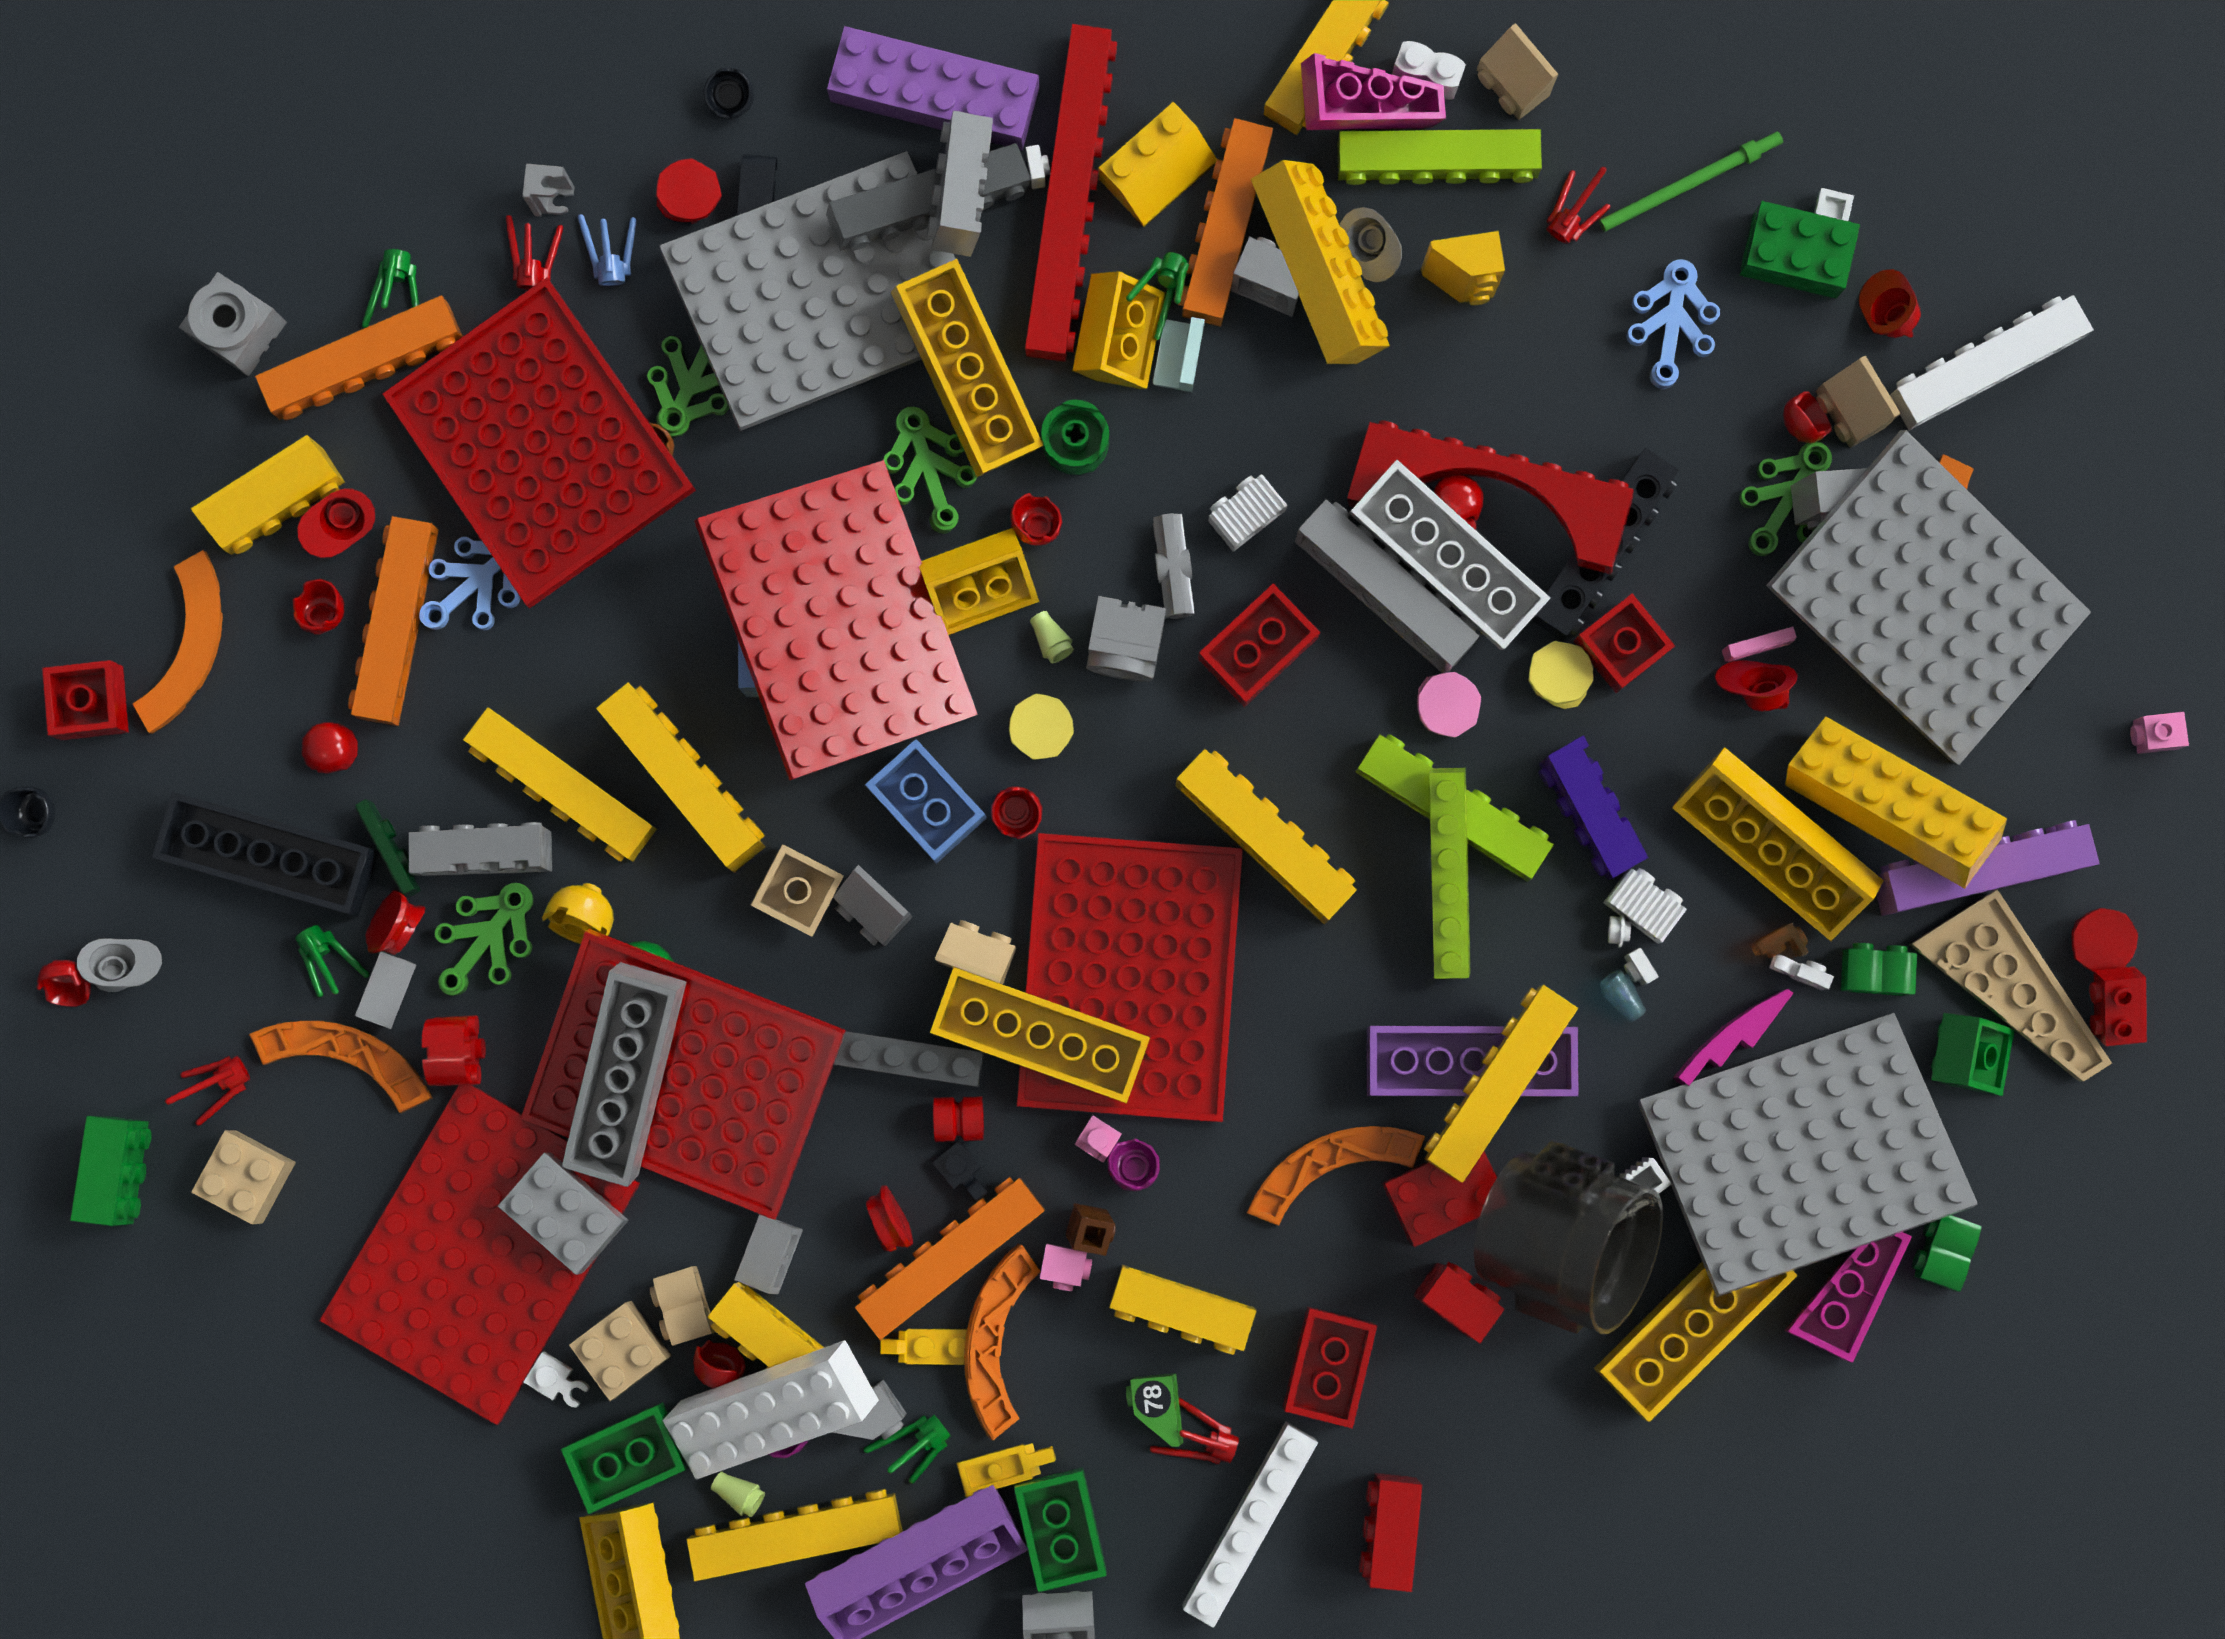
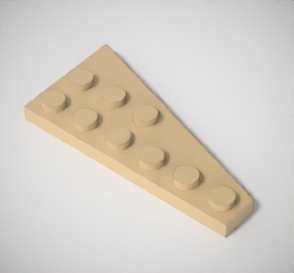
M1998 889L1993 890L1909 944L2079 1082H2084L2112 1064Z

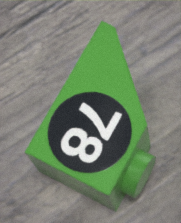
M1176 1373L1138 1376L1131 1379V1386H1126V1399L1128 1407H1133L1134 1415L1171 1447H1178L1184 1443L1183 1437L1179 1435V1431L1182 1430Z

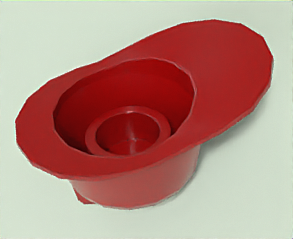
M1894 269L1882 270L1874 274L1865 282L1859 296L1860 308L1869 327L1876 334L1892 338L1904 335L1912 338L1914 336L1912 330L1920 320L1921 311L1910 283L1900 271Z
M339 489L324 497L304 513L297 527L298 539L302 547L311 555L320 558L333 557L346 550L372 529L375 522V508L371 500L364 493L355 489Z
M1738 660L1721 666L1716 671L1715 680L1718 686L1725 691L1742 695L1751 709L1763 712L1774 709H1786L1788 707L1790 689L1797 682L1798 675L1789 666Z

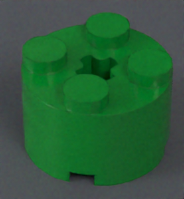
M1068 400L1051 410L1043 421L1041 430L1042 443L1044 445L1043 451L1048 462L1057 470L1071 475L1085 474L1095 471L1105 459L1109 449V426L1102 413L1093 404L1083 400ZM1074 432L1080 433L1081 439L1077 443H1072L1070 437H1073Z

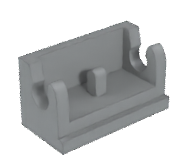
M526 164L522 197L534 216L541 217L542 213L554 215L567 213L569 211L567 207L555 206L553 204V199L556 196H574L575 187L564 167Z
M381 951L355 1016L391 1029L416 964Z
M759 1215L734 1280L768 1294H779L803 1229L777 1219L774 1220Z

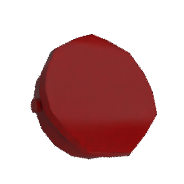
M692 158L678 160L670 164L659 174L656 190L657 207L665 217L674 221L695 224L698 220L707 218L722 197L716 172Z
M393 890L382 901L365 935L368 952L378 953L384 951L390 955L399 953L408 943L426 908L422 905L414 906L408 903L407 898L403 894Z
M2098 908L2077 919L2072 930L2074 959L2092 972L2094 970L2126 967L2133 958L2137 948L2138 932L2127 914L2120 911Z
M886 1185L881 1186L879 1193L876 1196L869 1197V1200L866 1201L876 1237L884 1251L892 1252L896 1250V1247L908 1248L913 1245L910 1225Z

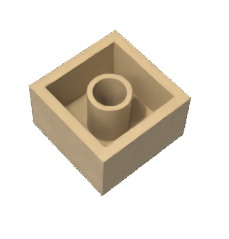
M225 1130L191 1193L250 1224H262L296 1162L236 1130Z
M632 1301L621 1305L569 1344L609 1401L619 1397L672 1357Z

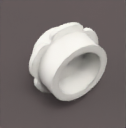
M1620 914V917L1610 916L1608 928V943L1618 944V948H1621L1623 941H1630L1631 921H1625L1623 914Z

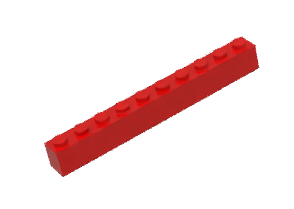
M1072 24L1025 346L1026 357L1066 362L1067 352H1074L1076 332H1070L1072 319L1078 320L1081 300L1075 299L1076 288L1083 287L1085 267H1080L1081 254H1088L1090 235L1084 234L1086 222L1092 223L1095 203L1089 202L1090 190H1097L1099 170H1094L1095 157H1102L1104 138L1098 137L1100 125L1106 126L1108 106L1103 105L1104 93H1111L1113 74L1107 73L1109 61L1115 62L1118 42L1112 41V29Z

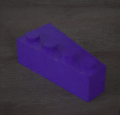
M1583 735L1543 759L1539 763L1542 769L1538 772L1546 787H1553L1559 799L1556 800V804L1565 818L1570 816L1576 828L1573 832L1582 847L1588 846L1594 856L1591 859V863L1600 877L1605 875L1607 880H1610L1647 859L1648 856L1629 820L1625 816L1622 818L1618 816L1617 812L1621 810L1619 801L1609 787L1604 788L1601 784L1603 781V771L1598 761H1593L1591 757H1587L1583 750L1589 746Z

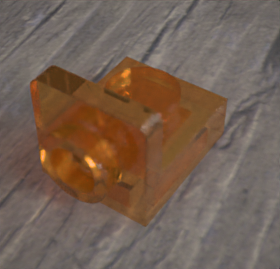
M1792 923L1784 924L1749 944L1756 956L1767 954L1768 958L1787 949L1784 944L1785 942L1788 943L1795 957H1801L1809 953L1805 946L1808 944V940L1800 927H1794Z

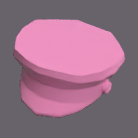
M1456 672L1426 677L1418 688L1417 710L1420 720L1428 731L1455 738L1476 725L1481 695L1470 680Z

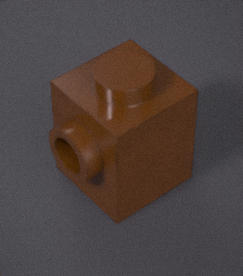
M1074 1203L1066 1237L1073 1250L1106 1256L1109 1243L1113 1241L1116 1225L1107 1209Z

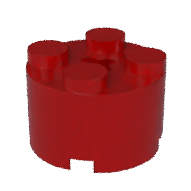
M477 1015L435 1017L425 1021L422 1033V1048H427V1059H422L428 1085L452 1086L481 1083L479 1059L485 1058L486 1045L484 1038H478L479 1018Z

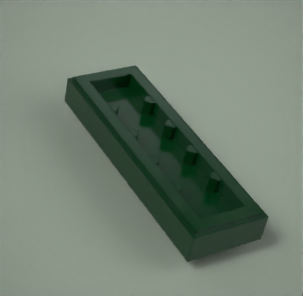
M365 799L356 804L355 809L401 894L411 897L419 893L421 889L414 876L409 874V855L404 848L399 849L393 839L397 836V833L391 822L387 818L382 819L374 802Z

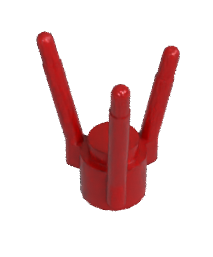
M1605 167L1599 169L1572 209L1565 208L1561 212L1576 174L1574 170L1569 172L1553 212L1546 220L1549 223V226L1546 228L1548 233L1558 241L1568 244L1572 239L1577 242L1582 233L1610 209V205L1605 204L1579 225L1581 218L1577 213L1605 174Z
M507 215V232L514 268L513 280L517 281V288L529 290L546 277L549 280L551 279V269L561 240L563 226L558 225L543 268L541 267V261L532 259L531 224L526 223L524 226V259L521 260L520 264L513 219L511 215Z
M227 1056L220 1061L182 1072L180 1075L182 1078L214 1071V1076L167 1098L165 1103L170 1105L217 1082L223 1090L229 1087L230 1090L196 1120L195 1124L197 1126L202 1125L236 1094L246 1090L244 1083L250 1080V1076L244 1063L238 1056L232 1059L230 1056Z
M1179 1398L1181 1407L1217 1431V1433L1211 1431L1208 1438L1186 1430H1180L1179 1435L1205 1445L1204 1450L1210 1453L1151 1446L1150 1452L1207 1460L1218 1465L1221 1460L1231 1463L1239 1442V1437L1230 1434L1232 1428L1218 1423L1192 1404Z

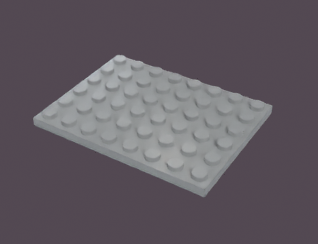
M907 151L659 245L661 255L739 431L922 360L892 297L891 291L896 285L955 260L954 254L931 250L932 237H927V228L919 231H914L913 228L901 231L898 237L887 241L879 238L870 241L868 246L860 250L852 251L851 248L840 251L826 216L828 205L831 201L917 175Z
M1907 430L1899 431L1766 585L1952 764L1958 766L2091 613Z
M1895 1013L1693 1081L1690 1086L1684 1084L1640 1099L1638 1102L1717 1297L1962 1212L1978 1204Z

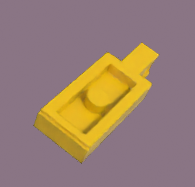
M908 1328L907 1331H899V1339H882L880 1341V1354H898L899 1363L964 1365L967 1329Z
M1033 1443L1027 1445L1020 1444L957 1462V1467L965 1496L969 1497L977 1490L985 1489L991 1485L998 1489L1033 1479V1476L1041 1474L1039 1466L1055 1462L1056 1457L1053 1446L1035 1451Z

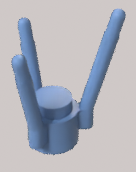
M579 214L578 221L593 266L594 279H598L601 286L624 284L625 276L631 275L630 261L636 218H630L623 261H620L619 255L611 254L607 221L605 219L600 220L603 256H600L599 262L585 218L582 214Z

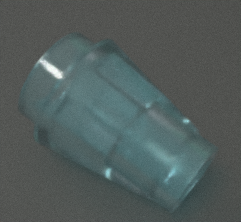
M1621 969L1610 973L1599 983L1598 986L1602 990L1601 995L1627 1017L1630 1022L1638 1019L1646 1012V1008L1643 1006L1629 974L1624 975Z

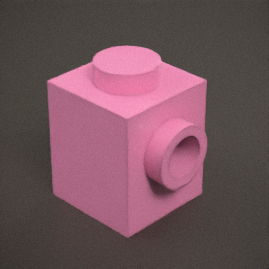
M2184 712L2148 715L2133 720L2134 726L2131 727L2130 736L2132 744L2137 746V754L2178 750L2189 746Z
M1047 1243L1040 1279L1053 1281L1052 1288L1073 1291L1074 1285L1081 1287L1082 1279L1089 1280L1093 1260L1086 1258L1087 1252Z

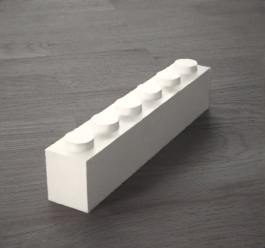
M2073 295L2065 300L2058 296L2042 305L2044 311L2033 316L2030 311L2013 321L2014 327L2006 331L1999 327L1983 337L1986 342L1976 347L1971 342L1955 351L1956 357L1950 361L1945 362L1941 358L1925 367L1927 373L1917 378L1913 373L1899 380L1896 383L1898 388L1890 397L1900 411V416L1908 430L1925 423L2085 338L2094 329L2075 296Z
M1285 1421L1182 1604L1185 1612L1214 1628L1316 1448L1318 1442L1315 1438Z

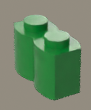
M1853 943L1852 949L1843 950L1842 992L1892 996L1915 995L1917 954L1908 953V947L1889 945L1886 946V951L1873 950L1874 944Z
M1952 1215L1925 1224L1923 1229V1235L1926 1236L1925 1246L1923 1250H1917L1912 1262V1268L1916 1269L1914 1277L1954 1292H1960L1965 1282L1982 1226Z

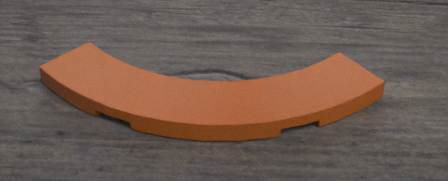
M204 550L174 566L185 600L186 618L182 642L177 656L165 676L151 691L133 703L150 734L167 725L186 708L185 705L192 699L196 691L203 686L218 652L223 621L219 594L220 586L211 560Z
M296 1021L272 1025L249 1034L263 1065L294 1056L320 1055L342 1060L360 1068L373 1077L386 1091L399 1113H403L433 1098L419 1074L401 1054L375 1036L357 1028L325 1021Z
M1369 1126L1340 1130L1319 1137L1290 1154L1270 1173L1255 1194L1247 1213L1279 1226L1285 1212L1294 1199L1307 1185L1321 1175L1338 1167L1363 1161H1386L1413 1168L1425 1136L1392 1127Z
M1019 1243L1001 1259L983 1284L974 1303L965 1338L964 1365L968 1393L976 1416L991 1440L996 1439L1020 1419L1009 1400L1003 1378H1001L999 1356H1001L1004 1324L1011 1306H1014L1022 1291L1041 1272L1023 1245Z

